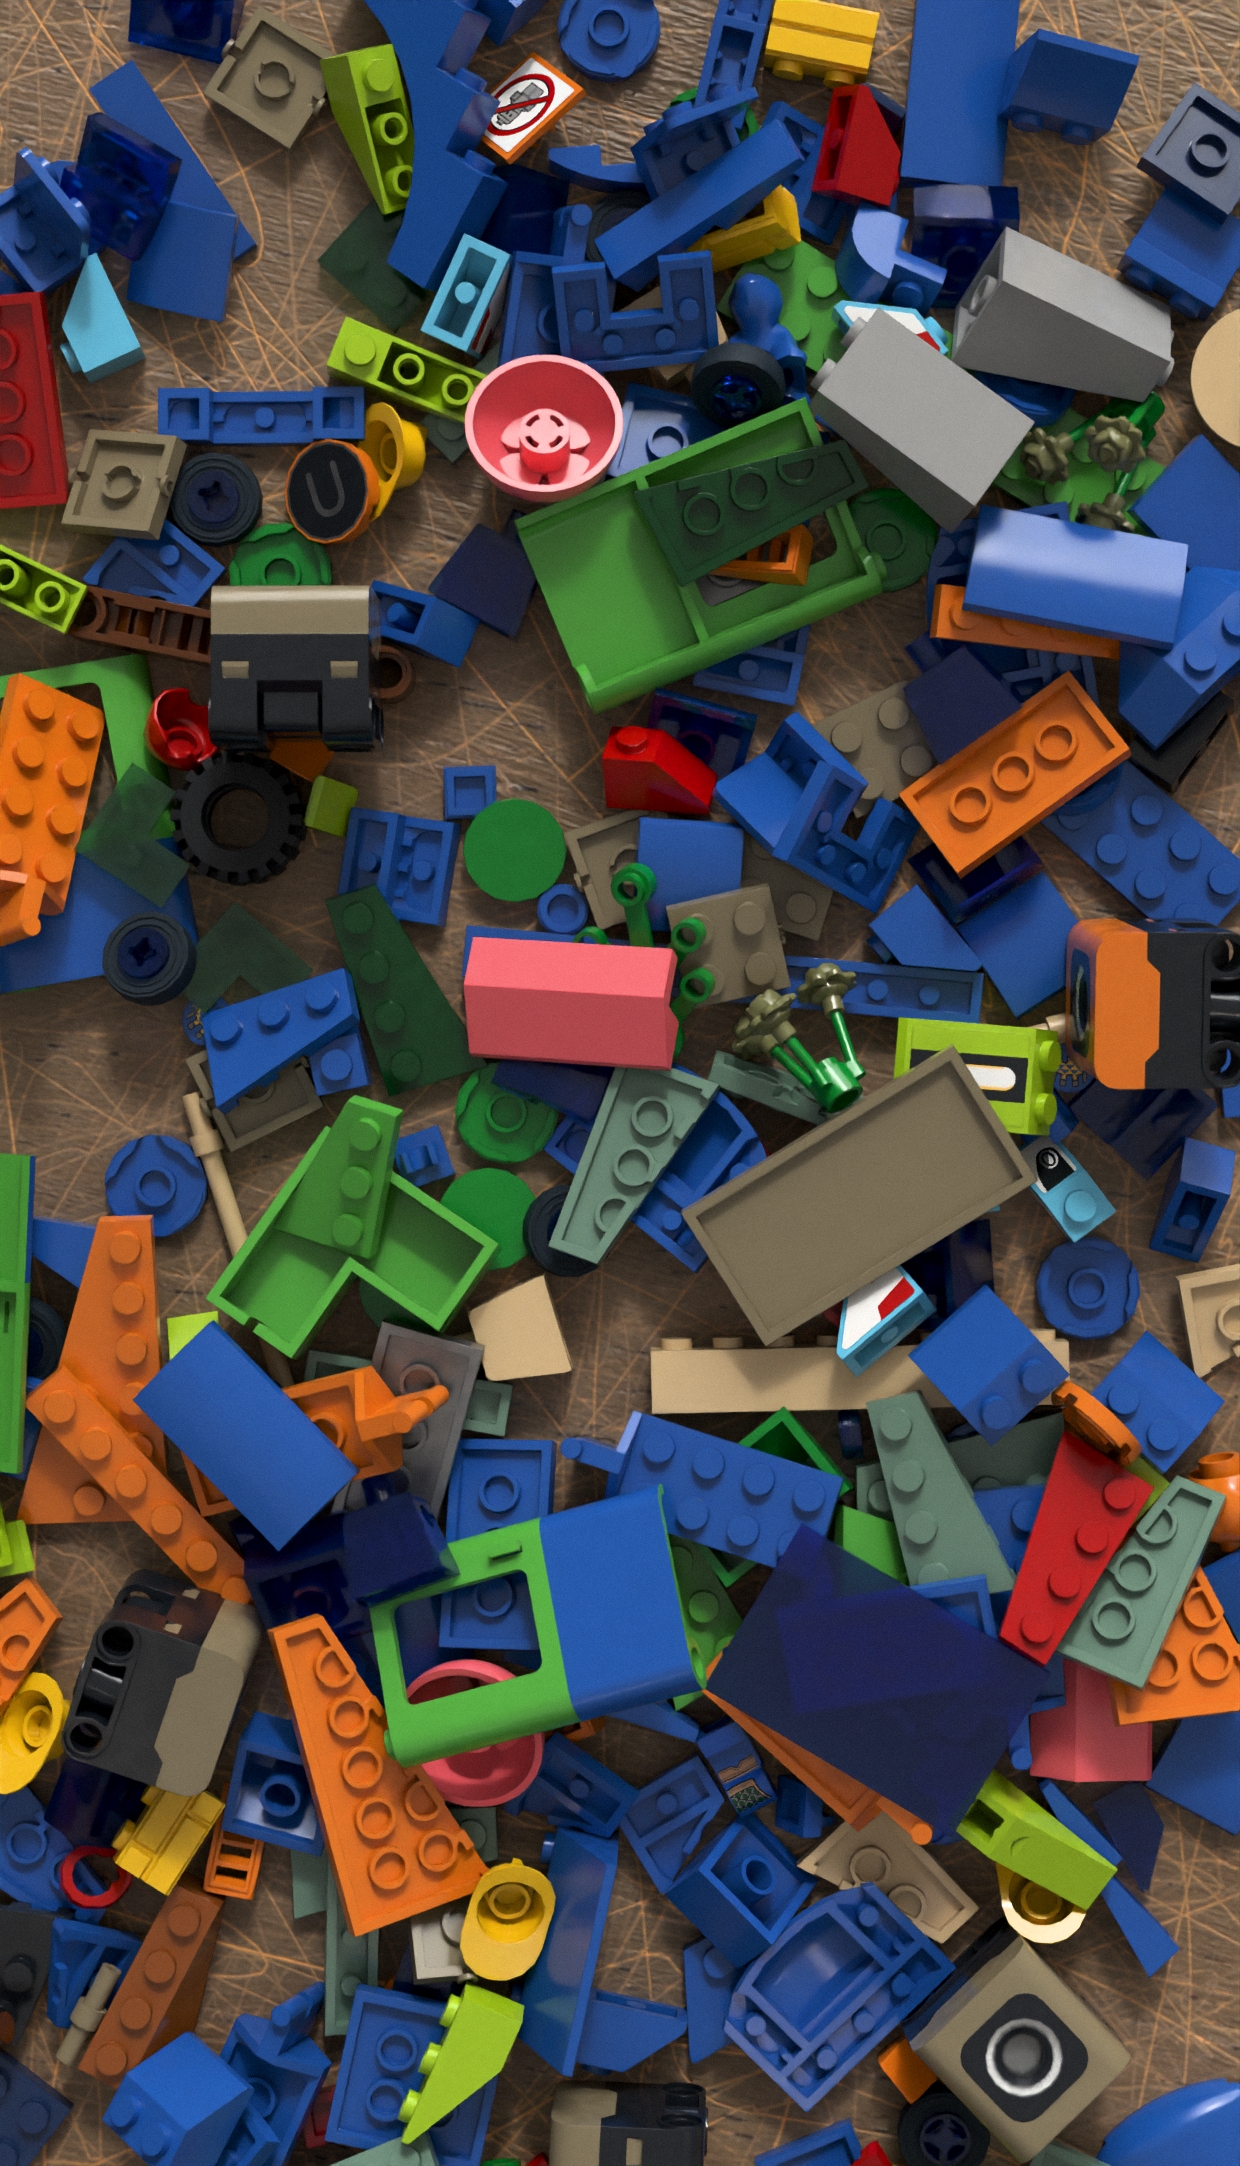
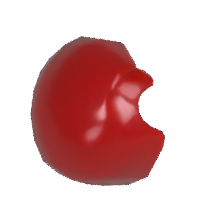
M185 688L164 690L153 701L146 716L143 736L149 752L159 761L180 771H190L191 769L195 771L203 767L202 761L209 757L214 759L220 749L210 741L208 705L199 706L190 700V691Z

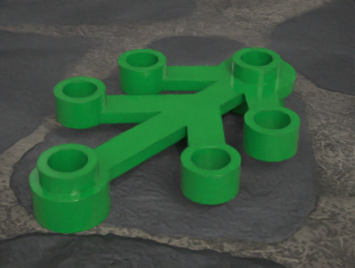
M630 863L619 870L611 881V893L616 902L624 906L631 946L654 948L646 902L656 893L657 879L653 871L641 863ZM624 881H629L636 886V897L626 893L623 888ZM688 917L681 920L671 932V943L667 949H673L678 957L676 970L687 955L697 950L706 940V928L696 918ZM594 926L584 928L573 940V943H584V937L587 936L593 938L597 944L612 945L608 941L606 934L600 928ZM682 928L693 930L696 935V942L690 943L686 941L682 936ZM692 969L683 977L680 982L681 994L670 1006L679 1021L672 1060L681 1053L684 1047L685 1036L681 1025L696 1005L705 1001L715 989V979L706 969ZM692 978L703 982L705 986L704 993H698L692 989L690 984Z

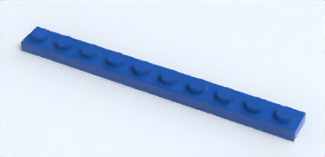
M467 925L462 977L465 978L473 937L573 943L576 935ZM584 937V944H597L593 938ZM608 938L612 945L631 946L630 940ZM653 943L654 948H667L669 945ZM784 955L791 987L774 990L781 996L795 993L797 996L796 989L804 984L805 973L810 968H817L822 963L831 962L834 965H838L842 972L853 971L856 974L857 987L848 991L842 999L845 1013L979 1024L984 974ZM679 968L674 975L671 997H678L681 994L680 982L682 977ZM760 994L726 1002L750 1004ZM797 998L790 1007L794 1009L823 1011L822 1006H815L811 1003H799Z

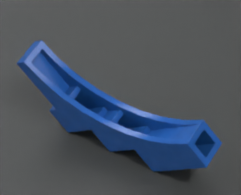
M364 0L383 25L400 60L411 99L415 139L410 193L401 228L386 263L422 288L438 292L463 234L465 233L478 240L481 238L509 183L492 173L496 166L495 163L475 152L500 104L499 100L484 91L487 82L480 76L467 70L492 19L475 8L479 0Z

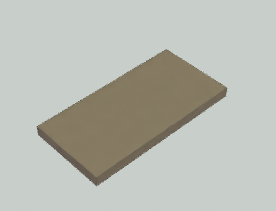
M952 1043L682 1209L681 1214L766 1347L1038 1180Z

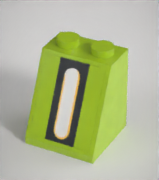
M899 1017L893 1080L953 1043L1008 1133L1049 1136L1050 1125L1053 1124L1057 1114V1101L1053 1094L1055 1072L1059 1069L1062 1056L1061 1046L1057 1042L1058 1031Z

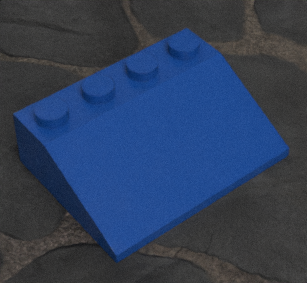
M557 1826L556 1834L546 1832L539 1863L549 1865L546 1878L551 1882L556 1895L554 1912L543 1948L535 1964L526 1971L524 1985L513 1983L510 2000L524 2005L523 2022L517 2037L561 2075L572 2077L617 1869L619 1831H614L610 1838L586 1833L583 1829L575 1826L567 1828Z

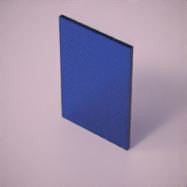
M801 1523L783 1555L778 1557L777 1565L729 1645L723 1649L720 1660L707 1680L706 1690L952 1837L971 1804L975 1803L977 1794L1025 1715L1031 1711L1033 1702L1051 1673Z

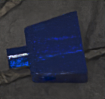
M512 509L500 534L482 524H477L431 582L428 592L430 596L437 597L480 620L479 623L517 643L521 637L538 583L514 524V520L527 514L517 509Z
M928 629L904 647V650L921 673L908 681L903 690L935 758L941 765L1021 709L1025 699L969 642L961 643L946 654L936 638H929L930 630Z
M389 1473L368 1477L361 1482L367 1507L346 1514L342 1520L348 1591L351 1601L371 1609L460 1575L458 1565L428 1503L424 1499L411 1492L397 1495L392 1475Z

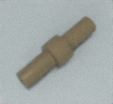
M103 1963L86 1997H79L70 2015L72 2024L56 2054V2058L60 2062L73 2066L90 2033L98 2030L107 2013L105 2004L121 1974V1970L116 1966Z

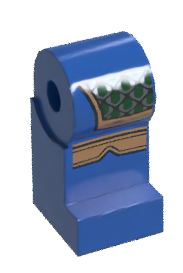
M726 1714L699 1728L696 1742L705 1758L709 1760L732 1805L741 1818L779 1800L776 1788L764 1766L765 1762L752 1736Z

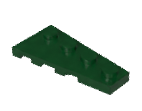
M844 439L631 493L680 587H683L863 491L869 485Z
M373 883L326 898L325 902L348 972L352 975L357 1000L389 1097L487 1067L488 1062L485 1058L472 1057L469 1053L468 1032L454 1007L452 1008L427 964L424 963L377 884Z

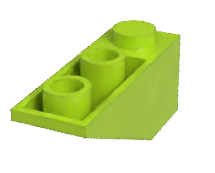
M393 43L362 48L320 59L332 113L381 213L388 214L405 209L412 184L415 139Z
M345 317L326 364L329 377L353 387L364 386L366 392L462 424H465V414L473 392L481 381L488 376L349 317Z
M0 545V605L67 634L89 587Z
M994 1768L973 1786L947 1822L951 1828L988 1858L1086 1911L1118 1870Z
M466 1981L460 1997L453 1994L449 1996L439 2021L440 2025L446 2027L439 2045L431 2041L428 2044L418 2072L425 2075L418 2092L411 2089L408 2090L397 2117L398 2120L405 2122L401 2142L410 2144L502 2071L522 2025L524 2005Z

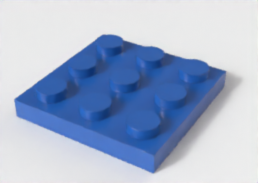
M357 1984L324 2141L369 2150L402 2136L405 2122L397 2119L408 2090L411 2089L418 2092L425 2075L418 2072V2069L430 2041L439 2045L446 2027L440 2025L439 2021L447 2002L370 1985ZM499 2073L427 2129L439 2165H480Z

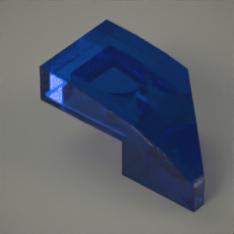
M1131 1781L1092 1804L1144 1894L1151 1887L1157 1857L1164 1838L1165 1826L1140 1782Z

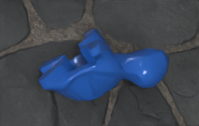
M746 273L736 280L729 296L728 305L740 330L730 338L728 343L741 342L757 346L776 359L783 369L786 384L781 407L806 397L809 405L811 399L806 393V374L804 368L807 363V356L798 348L797 342L790 331L777 323L784 301L776 282L764 275ZM726 376L732 389L739 397L751 396L758 391L757 385L748 378Z

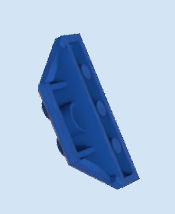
M1195 565L1185 574L1179 618L1171 651L1120 641L1117 715L1154 751L1240 672V571Z

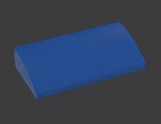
M915 0L898 187L1001 196L1008 119L997 117L1009 57L1015 51L1020 0Z
M981 504L972 535L962 610L1171 651L1179 618L1189 545Z
M214 1320L208 1323L133 1399L147 1416L278 1551L293 1541L360 1472Z

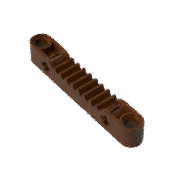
M88 586L89 589L82 603H95L97 608L96 617L91 624L85 627L75 626L73 621L67 632L74 639L87 644L211 667V610ZM381 645V666L386 663H394L402 668L401 681L395 687L390 689L381 688V703L397 704L406 700L412 694L416 685V673L410 660L402 651Z

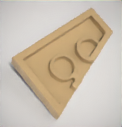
M1240 1264L1175 1276L1191 1371L1199 1378L1212 1372V1367L1232 1356H1240Z
M884 1811L859 1832L842 1818L796 1862L797 1867L812 1875L816 1874L837 1885L840 1890L860 1887V1884L872 1881L926 1936L941 1944L980 1909L978 1903L923 1845L916 1844L912 1840L911 1835Z

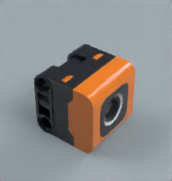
M1197 918L1086 919L1075 924L1068 933L1066 948L1065 1049L1070 1061L1108 1088L1227 1089L1240 1084V935L1227 929L1218 928L1212 923ZM1226 940H1229L1233 947V955L1230 961L1229 946ZM1228 1048L1231 1056L1229 1066L1221 1073L1212 1074L1211 1071L1219 1070L1225 1065Z

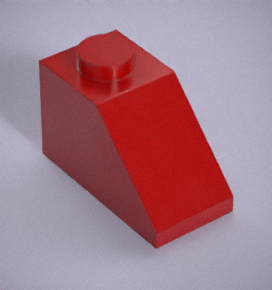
M856 84L835 87L833 89L811 192L858 206L862 200L876 207L890 206L891 197L895 194L899 184L898 165L901 153L869 87Z
M612 726L602 756L607 808L709 815L714 798L712 791L718 782V775L714 770L663 729H650L639 726Z

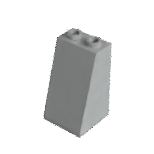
M1006 226L955 308L951 361L962 368L1144 402L1155 385L1158 387L1164 385L1174 366L1175 360L1171 357V343L1174 338V330L1171 329V306Z
M878 307L868 322L858 317L840 342L848 350L840 361L836 364L828 358L816 374L810 385L818 391L808 407L940 526L952 533L978 503L1035 422Z

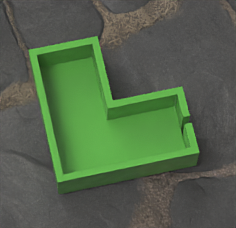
M326 1125L205 1298L246 1327L253 1328L258 1320L263 1324L258 1323L252 1332L291 1359L299 1361L358 1276L444 1334L503 1248L496 1241L394 1171H392L378 1249L370 1259L275 1229L274 1226L331 1130Z

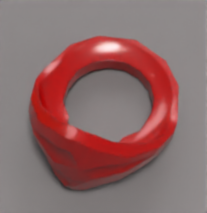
M107 1839L88 1841L80 1844L66 1855L59 1868L60 1888L70 1903L82 1909L109 1908L121 1900L130 1888L134 1875L118 1866L115 1862L118 1880L113 1882L108 1891L97 1896L85 1895L73 1883L72 1872L79 1859L96 1854L103 1858L111 1857L113 1860L117 1849L111 1846L112 1841Z

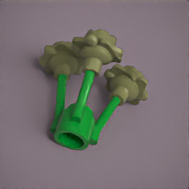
M1151 390L1144 402L1113 397L1104 409L1068 434L1062 432L1054 438L1053 436L1046 435L1041 428H1036L1033 432L1028 431L1023 438L1025 446L1020 454V462L1025 466L1026 474L1031 479L1041 482L1046 480L1050 485H1055L1058 481L1065 482L1069 479L1066 468L1069 466V462L1065 455L1074 449V443L1085 436L1089 444L1088 457L1099 463L1105 472L1121 470L1122 473L1113 492L1107 493L1102 504L1093 502L1090 506L1089 504L1080 503L1077 509L1079 513H1077L1074 520L1080 524L1132 533L1135 527L1125 519V515L1122 513L1126 503L1123 497L1139 463L1145 459L1147 446L1157 434L1154 425L1164 414V403L1153 390Z
M831 962L822 963L817 968H810L805 973L804 984L796 989L797 996L795 993L781 996L776 991L767 989L764 994L758 995L749 1004V1008L745 1009L744 1013L739 1017L738 1023L734 1025L732 1030L736 1039L733 1041L731 1049L734 1052H738L739 1057L744 1061L750 1059L753 1054L756 1057L765 1054L769 1059H776L815 1097L822 1109H826L829 1113L844 1110L861 1096L863 1087L858 1080L866 1075L865 1070L856 1058L842 1016L845 1013L842 999L848 991L857 987L855 972H842L838 965H834ZM796 998L799 1003H811L815 1006H822L825 1017L832 1020L845 1062H838L835 1057H829L817 1064L796 1039L797 1031L788 1021L791 1015V1004ZM784 1044L792 1051L808 1073L784 1051Z

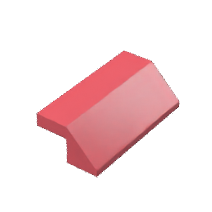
M473 937L464 980L469 1053L472 1057L671 1071L679 1021L669 1007L678 957L673 949Z
M1063 1657L1066 1705L1030 1714V1749L1032 1755L1030 1775L1071 1782L1147 1781L1152 1779V1723L1114 1727L1106 1676Z

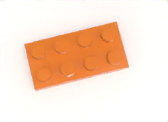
M1068 670L898 795L961 879L1129 758L1132 753L1124 740Z

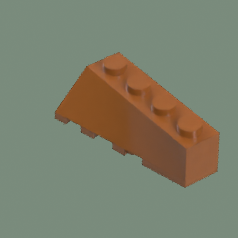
M184 1870L162 1905L80 2062L79 2070L118 2090L127 2072L183 2033H194L227 1900L226 1895L203 1891L204 1880Z

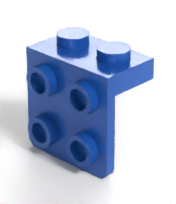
M737 84L724 87L707 96L708 102L693 108L691 101L680 103L662 112V119L643 128L646 136L630 149L651 201L741 143L731 119L759 98L755 87L740 92Z
M25 147L16 153L14 185L0 194V258L27 292L45 291V296H47L82 271L88 256L92 220L84 205L75 197L69 199L59 187L58 176L51 164L42 156L36 158L31 150Z
M1166 187L1116 269L1124 273L1125 278L1134 286L1144 291L1152 290L1167 299L1170 306L1180 314L1193 319L1198 318L1205 322L1240 266V219L1230 213L1223 225H1221Z
M795 712L783 720L765 752L718 781L712 794L772 856L781 834L819 760L836 766L864 784L854 806L864 793L869 782L798 712Z

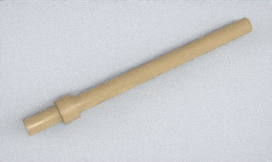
M201 1091L181 1097L194 1135L189 1140L195 1157H201L225 1236L234 1258L248 1236L220 1149L225 1147L219 1128L213 1130L210 1117H207L199 1101L203 1095ZM258 1320L257 1323L255 1324V1327L257 1326L258 1323H260V1324H263V1323ZM258 1336L272 1381H277L283 1387L295 1385L286 1355Z

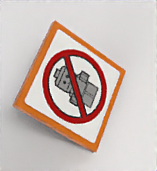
M532 51L488 92V94L499 100L500 104L480 142L511 165L529 147L537 148L538 144L536 141L548 130L553 133L556 128L555 123L585 97L587 93L584 88Z

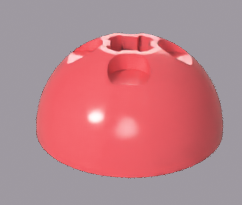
M558 355L526 356L498 367L477 386L469 400L465 414V433L468 447L481 472L503 492L518 499L535 503L564 501L580 495L595 485L612 465L619 450L623 432L621 405L611 385L588 365Z
M475 1659L453 1660L437 1665L422 1673L407 1687L406 1691L408 1701L413 1705L512 1679L516 1676L490 1662ZM545 1732L421 1765L444 1800L470 1807L499 1805L512 1800L524 1792L536 1777L544 1755Z

